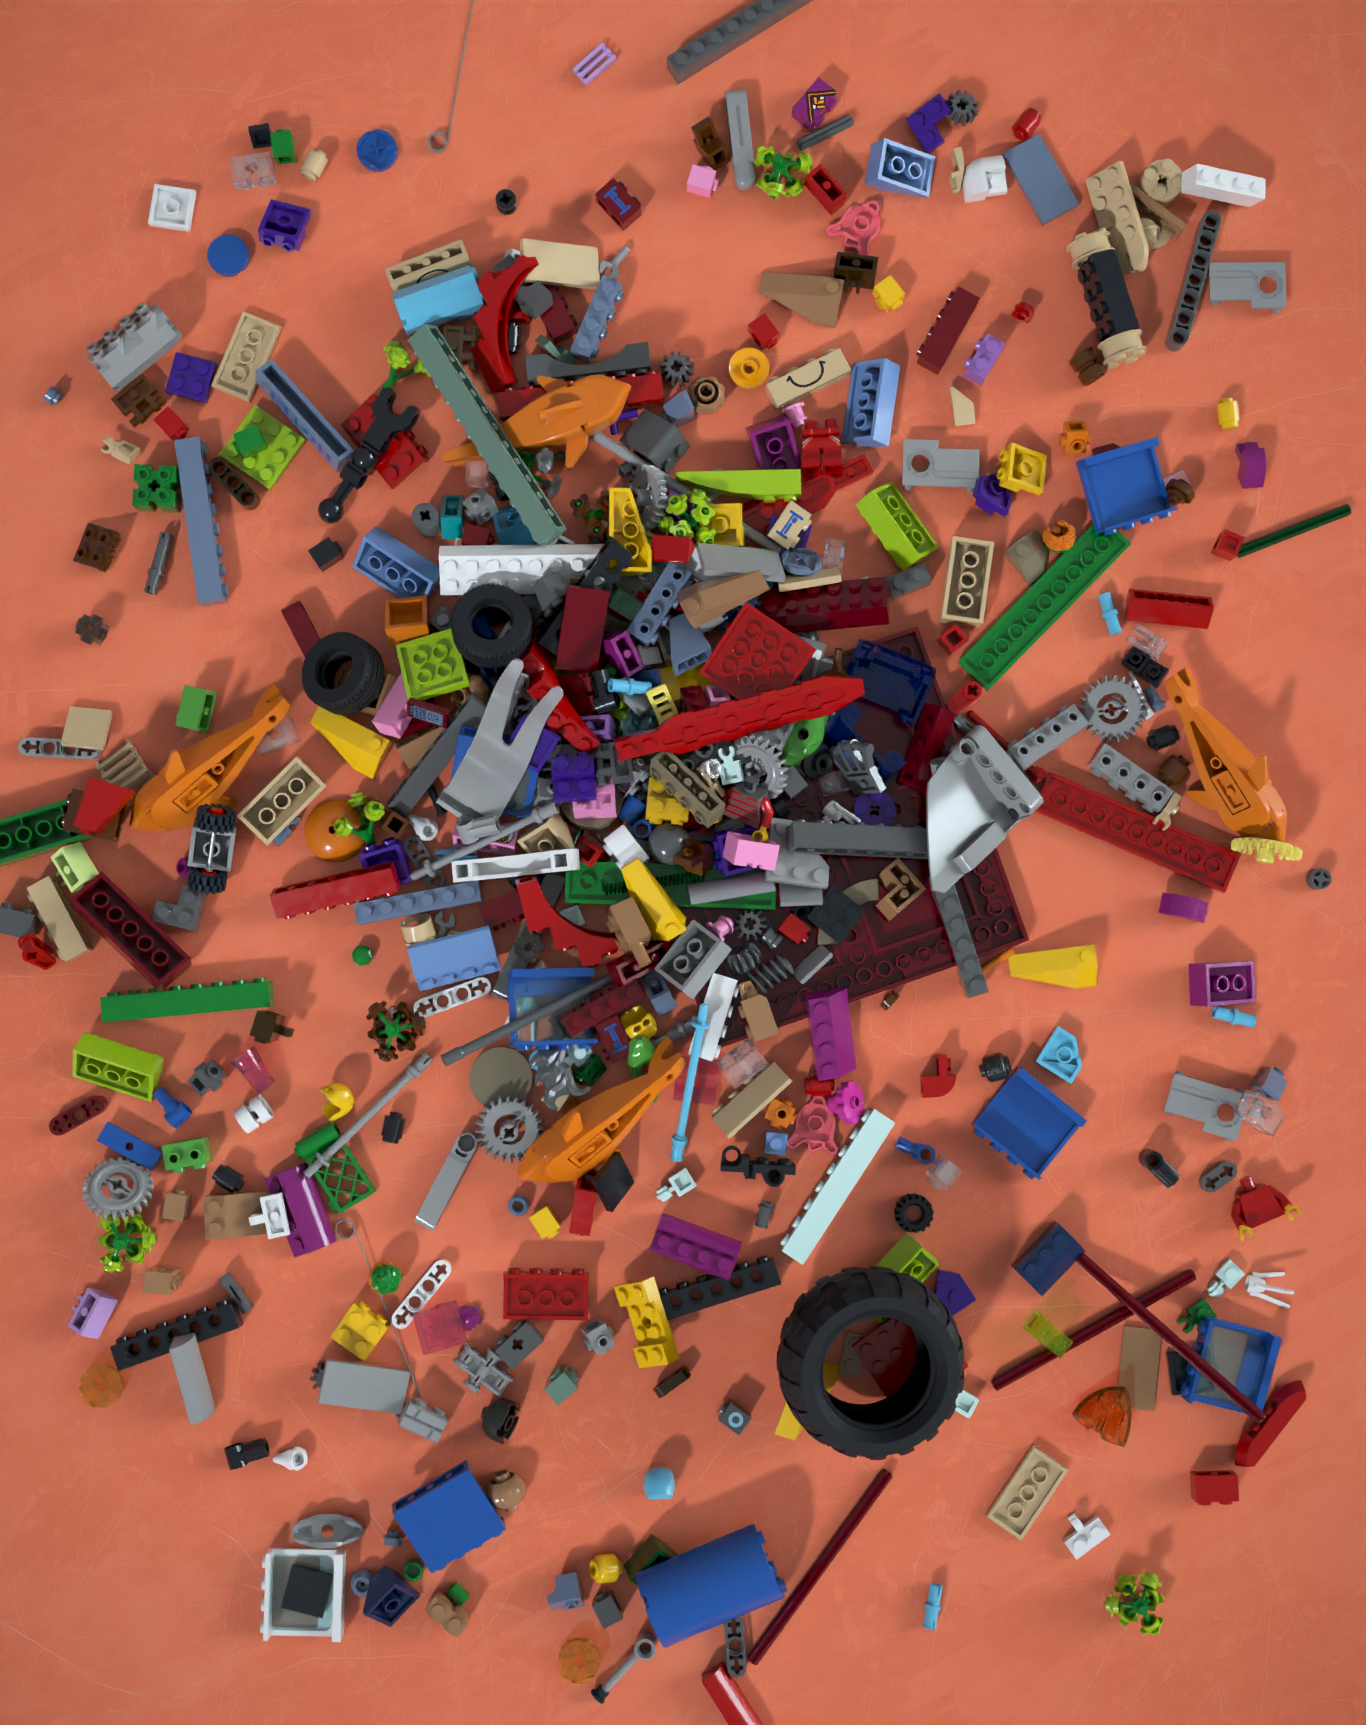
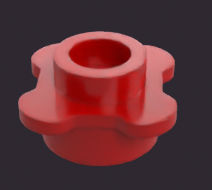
M1026 302L1016 304L1015 311H1012L1014 318L1025 323H1029L1031 321L1030 317L1034 315L1033 307Z

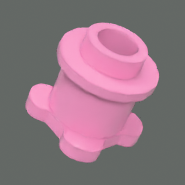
M804 402L793 404L781 410V413L786 412L793 428L805 424L804 420L807 419V416H804L801 407L805 405Z
M721 915L715 923L712 924L710 921L706 923L708 930L723 942L725 941L723 937L734 931V924L729 917Z

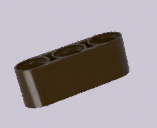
M221 457L212 459L209 463L211 473L245 509H256L260 500L253 489L226 460ZM225 465L221 473L216 472L218 466ZM233 480H239L235 488L230 487ZM247 495L253 496L249 503H244V498Z

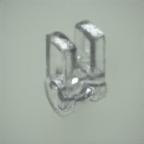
M1138 623L1133 627V632L1139 635L1140 638L1142 637L1148 641L1149 644L1144 643L1137 636L1129 635L1125 639L1126 643L1150 655L1151 659L1156 662L1160 660L1163 650L1170 645L1166 639L1154 634Z

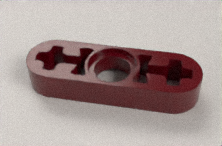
M102 1095L91 1096L54 1117L49 1123V1129L54 1135H64L103 1113L107 1109L108 1102ZM94 1100L101 1102V1105H99L100 1110L95 1108L88 1111L87 1108L95 1104ZM76 1109H80L84 1113L81 1121H76L73 1117ZM69 1120L70 1123L62 1126L63 1131L56 1129L55 1126L58 1125V1122Z

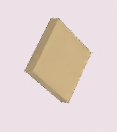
M70 706L61 740L62 746L104 751L113 715L112 711Z

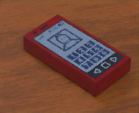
M412 697L407 702V716L447 729L450 720L449 709Z

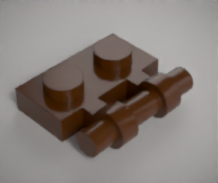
M144 374L140 375L111 398L125 417L131 412L135 415L129 420L134 428L138 424L146 422L148 416L155 411L161 410V406L166 403L162 396L156 400L152 398L158 391ZM147 401L150 405L140 412L137 408Z

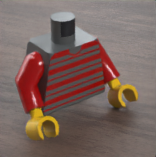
M747 776L745 781H741L737 785H731L725 791V796L723 798L720 797L725 803L724 815L760 829L752 834V839L757 841L761 834L760 842H766L769 837L766 829L770 827L774 809L769 800L767 789L757 786L758 779L755 776ZM721 817L719 820H717L715 823L720 822V821L722 820V817Z

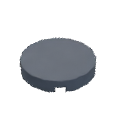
M796 548L793 549V552L785 551L781 555V563L783 569L789 573L811 575L821 570L822 557H818L817 553L813 550Z

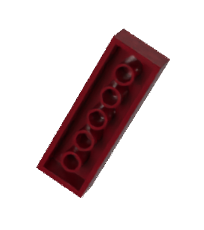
M875 577L846 580L839 583L779 592L778 587H774L761 594V612L792 633L890 624L887 578Z
M100 872L69 899L71 907L159 993L192 965L191 957L103 872Z

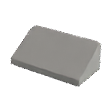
M819 945L794 969L795 974L792 975L801 984H804L833 957V954L823 945Z

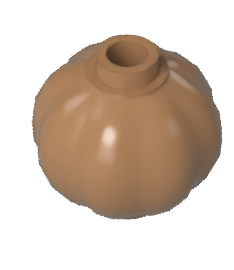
M699 376L688 386L687 392L696 413L711 415L723 406L725 402V388L714 376Z
M467 672L470 686L452 692V697L459 708L471 694L482 702L488 700L489 685L481 675Z
M507 1469L500 1470L492 1475L493 1478L488 1482L486 1496L495 1508L511 1512L518 1508L517 1504L524 1498L526 1485L518 1474L509 1472Z

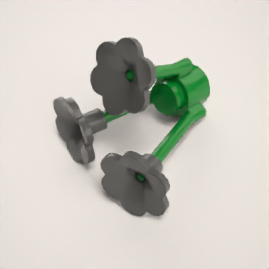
M543 447L538 453L518 452L528 469H531L533 463H535L536 469L541 471L542 474H548L549 469L553 468V458L566 462V450L565 452L553 454L548 448ZM531 473L536 481L542 483V486L547 488L545 496L551 500L559 491V486L562 483L560 476L556 475L550 481Z

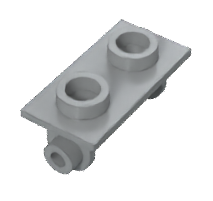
M641 758L634 759L632 762L634 782L617 784V790L625 793L622 798L623 800L629 794L633 796L640 789L639 782H644L650 775L648 771L650 765L646 766Z

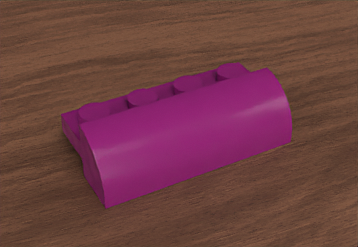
M307 1162L265 1178L270 1194L279 1192L283 1194L291 1234L286 1235L294 1258L337 1241L313 1177L308 1178L303 1173L308 1168Z
M662 1212L649 1251L729 1281L742 1242Z

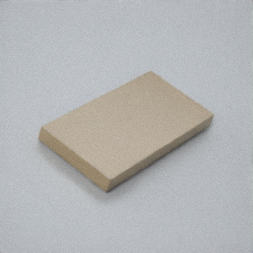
M524 238L520 240L521 256L536 257L539 263L523 282L535 283L538 280L541 284L597 289L600 282L597 247Z
M243 311L211 384L212 388L251 403L258 386L256 383V370L269 361L282 327Z
M1032 1444L986 1512V1517L1022 1541L1069 1470Z

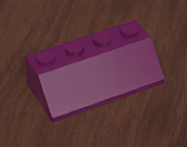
M847 988L805 993L815 1075L818 1081L840 1078L856 1069Z

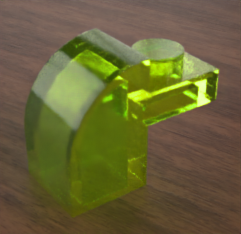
M1037 1311L1034 1312L1023 1326L1033 1337L1059 1358L1064 1355L1073 1343L1070 1338Z

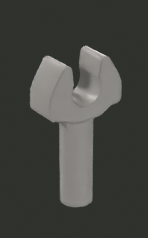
M624 245L612 261L607 262L603 260L599 269L600 276L607 269H610L612 273L608 277L616 280L619 277L618 266L631 250Z
M440 911L435 916L434 922L439 926L437 938L445 937L447 930L450 927H455L456 918L453 913H451L448 923L442 921L444 911Z

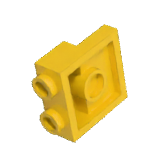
M1011 443L1002 449L999 454V460L1002 461V464L997 472V479L1000 480L999 486L1015 492L1022 489L1037 495L1043 493L1047 455L1015 443Z
M707 504L710 508L715 509L716 514L711 516L707 525L700 523V529L707 527L709 530H716L712 544L744 547L742 504Z
M649 777L645 820H650L649 823L662 824V821L671 822L670 825L678 824L683 826V823L687 824L689 810L684 809L674 795L668 794L659 781Z
M355 1301L330 1337L362 1361H365L390 1325L384 1316L372 1313L370 1311L371 1308L366 1303Z

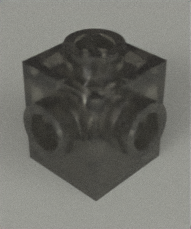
M83 614V617L79 618L76 623L75 633L80 635V640L92 645L94 642L101 645L107 637L109 626L103 623V618L92 614L91 617Z
M534 932L521 933L522 937L517 938V942L514 943L515 955H519V959H525V963L537 961V957H542V952H545L544 939H540L539 935L534 936ZM527 943L532 944L533 948L531 951H526L525 945Z

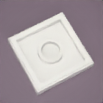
M154 184L148 219L149 226L190 232L196 191Z

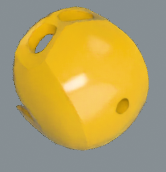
M635 1006L621 1016V1022L631 1040L643 1036L651 1038L657 1032V1025L652 1014H647L642 1006Z
M334 1082L320 1089V1092L329 1100L322 1107V1111L329 1121H335L343 1117L352 1109L354 1098L346 1085Z

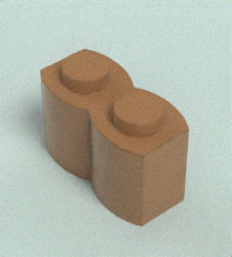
M442 1590L435 1592L425 1609L431 1619L442 1623L444 1629L456 1637H459L468 1626L470 1620L469 1612L463 1606L459 1607L454 1603L453 1599Z

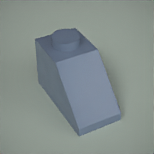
M686 390L680 392L663 405L664 413L661 414L662 418L676 427L694 420V406Z
M652 970L640 977L658 1016L677 1007L661 974L656 970Z
M1265 1066L1251 1082L1250 1086L1264 1099L1278 1102L1288 1081L1283 1078L1284 1073L1277 1067Z

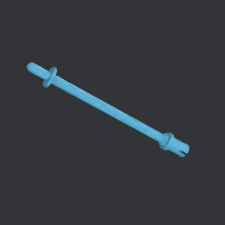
M705 1003L699 1006L697 1019L691 1021V1025L696 1027L677 1133L672 1135L671 1138L673 1144L670 1159L675 1162L683 1161L684 1148L688 1143L685 1131L703 1031L710 1027V1023L705 1021L708 1009Z

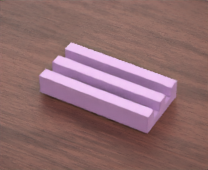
M602 42L573 68V73L587 87L616 61V56ZM608 57L602 65L585 79L584 76L594 69L604 58Z

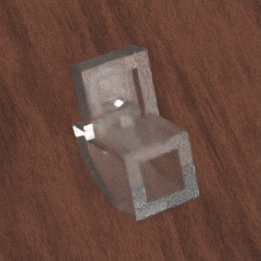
M826 538L821 570L838 567L840 574H842L847 541Z

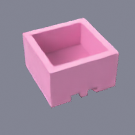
M612 777L606 778L607 785L604 787L598 786V780L596 779L597 800L573 802L575 820L617 817L616 784H613Z
M727 831L723 857L733 865H750L753 868L759 866L761 869L775 871L780 845L769 838L766 842H760L762 837L759 836L757 841H753L752 835Z

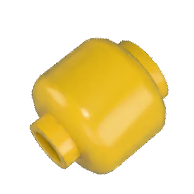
M615 1554L596 1555L589 1565L590 1576L597 1583L615 1582L622 1573V1563Z

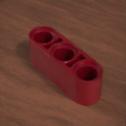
M299 600L281 609V612L306 658L308 652L320 640V637Z

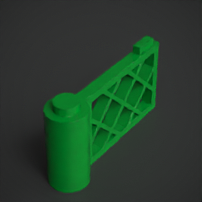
M329 1121L295 1142L296 1147L294 1151L299 1159L303 1158L310 1166L314 1163V1160L318 1159L315 1153L318 1152L322 1155L342 1134L333 1121ZM347 1143L342 1146L345 1150L344 1159L331 1157L328 1160L329 1164L331 1160L343 1163L340 1174L328 1171L329 1167H326V1170L318 1169L314 1173L330 1198L327 1201L333 1212L338 1211L339 1214L376 1192ZM345 1163L355 1166L357 1169L355 1177L343 1174ZM327 1174L339 1177L337 1188L327 1185ZM342 1178L354 1180L352 1191L340 1189ZM356 1181L365 1183L369 1190L363 1194L354 1192ZM339 1192L350 1195L349 1203L342 1207L337 1200Z

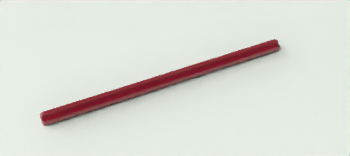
M1082 1254L1077 1259V1263L1254 1421L1261 1423L1265 1419L1266 1414L1086 1254Z
M1188 1269L1138 1297L1136 1300L1147 1308L1195 1281L1196 1275L1191 1269ZM1125 1305L992 1379L993 1387L996 1391H999L1131 1317L1134 1313Z
M883 1469L748 1655V1660L753 1665H758L893 1477L888 1470Z

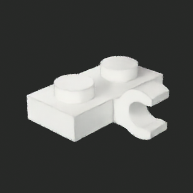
M282 1192L261 1196L260 1202L263 1213L253 1214L251 1217H248L250 1226L265 1223L268 1239L290 1235L291 1231Z
M1075 1513L1068 1517V1520L1076 1530L1064 1538L1063 1542L1077 1560L1111 1534L1097 1515L1082 1524Z

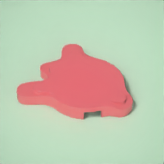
M871 200L868 203L862 204V206L849 207L843 213L839 222L826 228L825 233L827 237H843L842 246L844 249H853L859 255L870 256V245L876 240L881 229L879 203Z
M813 1096L811 1101L803 1105L796 1113L794 1131L787 1139V1147L795 1149L806 1142L807 1149L811 1153L824 1149L830 1155H834L838 1152V1146L834 1141L836 1129L835 1115L829 1110L823 1096Z

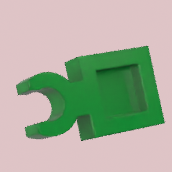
M1201 1298L1186 1309L1189 1314L1187 1317L1181 1316L1176 1322L1179 1325L1185 1321L1187 1322V1327L1182 1330L1187 1334L1193 1330L1195 1324L1198 1326V1323L1202 1321L1203 1315L1213 1318L1217 1317V1315L1205 1298Z

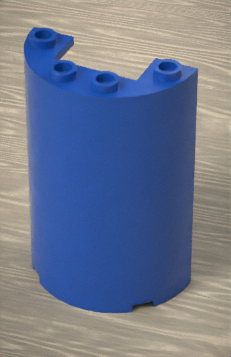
M754 1524L635 1573L640 1595L644 1599L646 1612L663 1647L672 1646L785 1598L784 1592L787 1591L783 1578L781 1579L780 1576H777V1569L773 1560H768L763 1544L766 1543L761 1530L757 1531Z

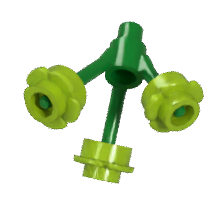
M362 792L350 795L351 799L348 800L351 808L358 807L359 814L363 808L362 806L366 804V798L368 797L367 795L363 796ZM376 801L368 802L367 806L364 807V812L370 822L367 824L366 817L360 814L362 825L358 830L353 829L352 821H349L346 817L337 819L334 823L335 834L347 837L350 833H353L362 838L363 841H366L367 844H375L376 842L373 838L374 822L380 820L385 814L384 806Z

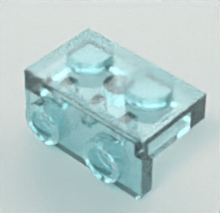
M629 707L627 716L623 717L621 721V730H623L624 737L655 729L659 723L653 710L638 716Z

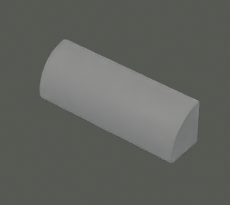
M765 872L688 884L691 905L770 893L775 891L774 882L765 881Z
M192 1333L174 1337L169 1349L190 1425L206 1420L216 1409L196 1335Z

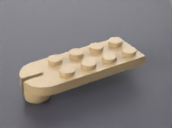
M1117 161L1085 181L1099 228H1105L1106 231L1110 232L1108 239L1111 247L1116 250L1115 253L1122 274L1139 273V271H1144L1148 265L1149 247L1123 161Z

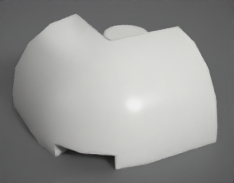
M1002 155L981 157L966 166L962 180L965 203L983 201L986 197L1007 194L1006 166Z

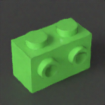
M185 685L181 694V703L175 725L208 733L217 692Z
M208 1136L162 1145L166 1171L173 1170V1173L186 1171L185 1167L193 1166L194 1169L207 1167L206 1163L212 1161Z

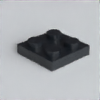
M832 885L823 896V905H816L806 918L840 944L866 911Z

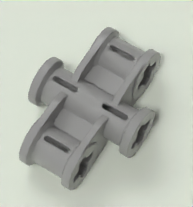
M465 1343L462 1352L453 1359V1362L459 1368L470 1374V1377L463 1381L464 1384L476 1393L480 1392V1387L483 1384L494 1394L502 1397L505 1388L515 1379L510 1373L497 1365L499 1361H502L500 1356L492 1347H488V1352L486 1355H483L474 1346Z

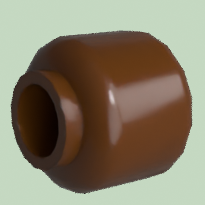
M1172 754L1160 764L1159 770L1161 772L1158 774L1169 785L1172 783L1178 785L1190 774V769L1187 767L1190 763L1182 755L1177 757Z

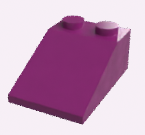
M785 415L746 427L758 470L801 469L802 473L801 461L791 423Z
M1254 961L1189 964L1190 1006L1208 1007L1255 1003Z

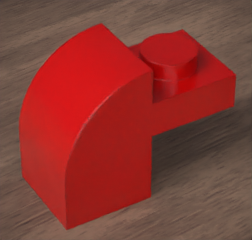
M936 1054L937 1075L920 1076L921 1097H941L949 1093L954 1087L956 1075H948V1071H951V1060L947 1058V1054Z

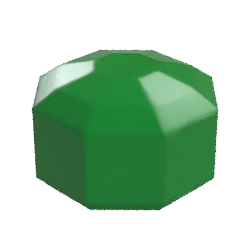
M366 945L356 946L352 952L353 961L360 966L369 964L373 959L372 949Z
M410 1559L404 1564L403 1576L408 1581H418L423 1576L424 1564L419 1559Z

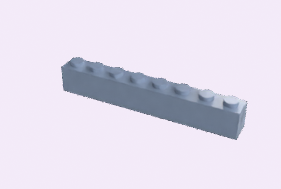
M199 436L174 440L197 601L201 606L227 603L226 596H229V589L227 584H224L223 576H226L225 565L221 564L220 557L223 556V548L221 543L218 544L217 536L220 535V528L218 523H215L217 508L216 504L212 503L211 496L214 495V487L209 482L211 471L209 470V462H206L208 447L206 442L204 443Z

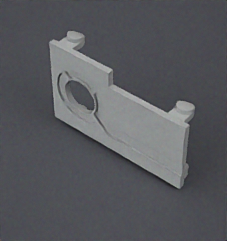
M1285 262L1209 263L1210 305H1219L1220 301H1250L1251 309H1272V313H1280L1281 309L1286 308ZM1263 277H1271L1275 280L1277 286L1273 293H1264L1260 289L1259 282Z
M903 439L902 486H904V491H912L913 486L960 487L966 488V493L974 492L976 480L979 478L980 450L938 448L939 440ZM916 455L927 457L929 460L928 469L924 472L915 471L911 465L913 457Z
M1176 1071L1173 1075L1164 1113L1170 1115L1174 1113L1204 1122L1202 1131L1221 1136L1222 1139L1227 1141H1237L1249 1095L1244 1094V1091L1236 1089V1091L1186 1077L1183 1072ZM1224 1103L1230 1104L1235 1111L1233 1119L1228 1122L1221 1121L1217 1116L1218 1107Z

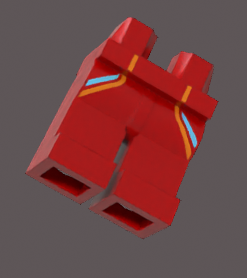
M827 419L825 421V428H817V421H806L805 429H802L801 467L803 476L822 475L821 453H823L824 475L843 473L841 436L836 419Z

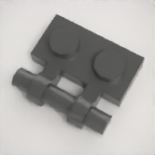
M614 742L608 743L609 750L603 751L602 745L594 748L593 755L594 762H596L595 778L598 780V786H606V778L612 777L613 784L634 782L632 759L619 762ZM605 760H610L611 768H605Z

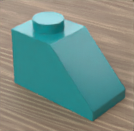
M464 495L443 496L440 514L442 539L456 540L457 537L463 538L464 506L462 502L464 501Z

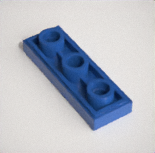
M111 1122L106 1123L97 1139L98 1142L151 1171L155 1169L163 1154L160 1149ZM130 1142L133 1144L132 1150L128 1146Z

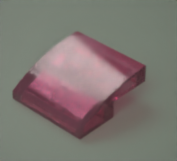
M683 1056L687 1063L683 1071L675 1079L673 1100L683 1101L690 1057ZM698 1059L691 1102L715 1104L720 1060Z
M456 1300L438 1304L431 1309L414 1312L412 1315L423 1355L438 1352L467 1341Z

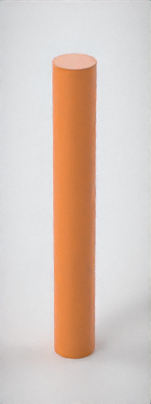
M1011 947L1007 948L981 967L983 975L1014 955L1013 949Z

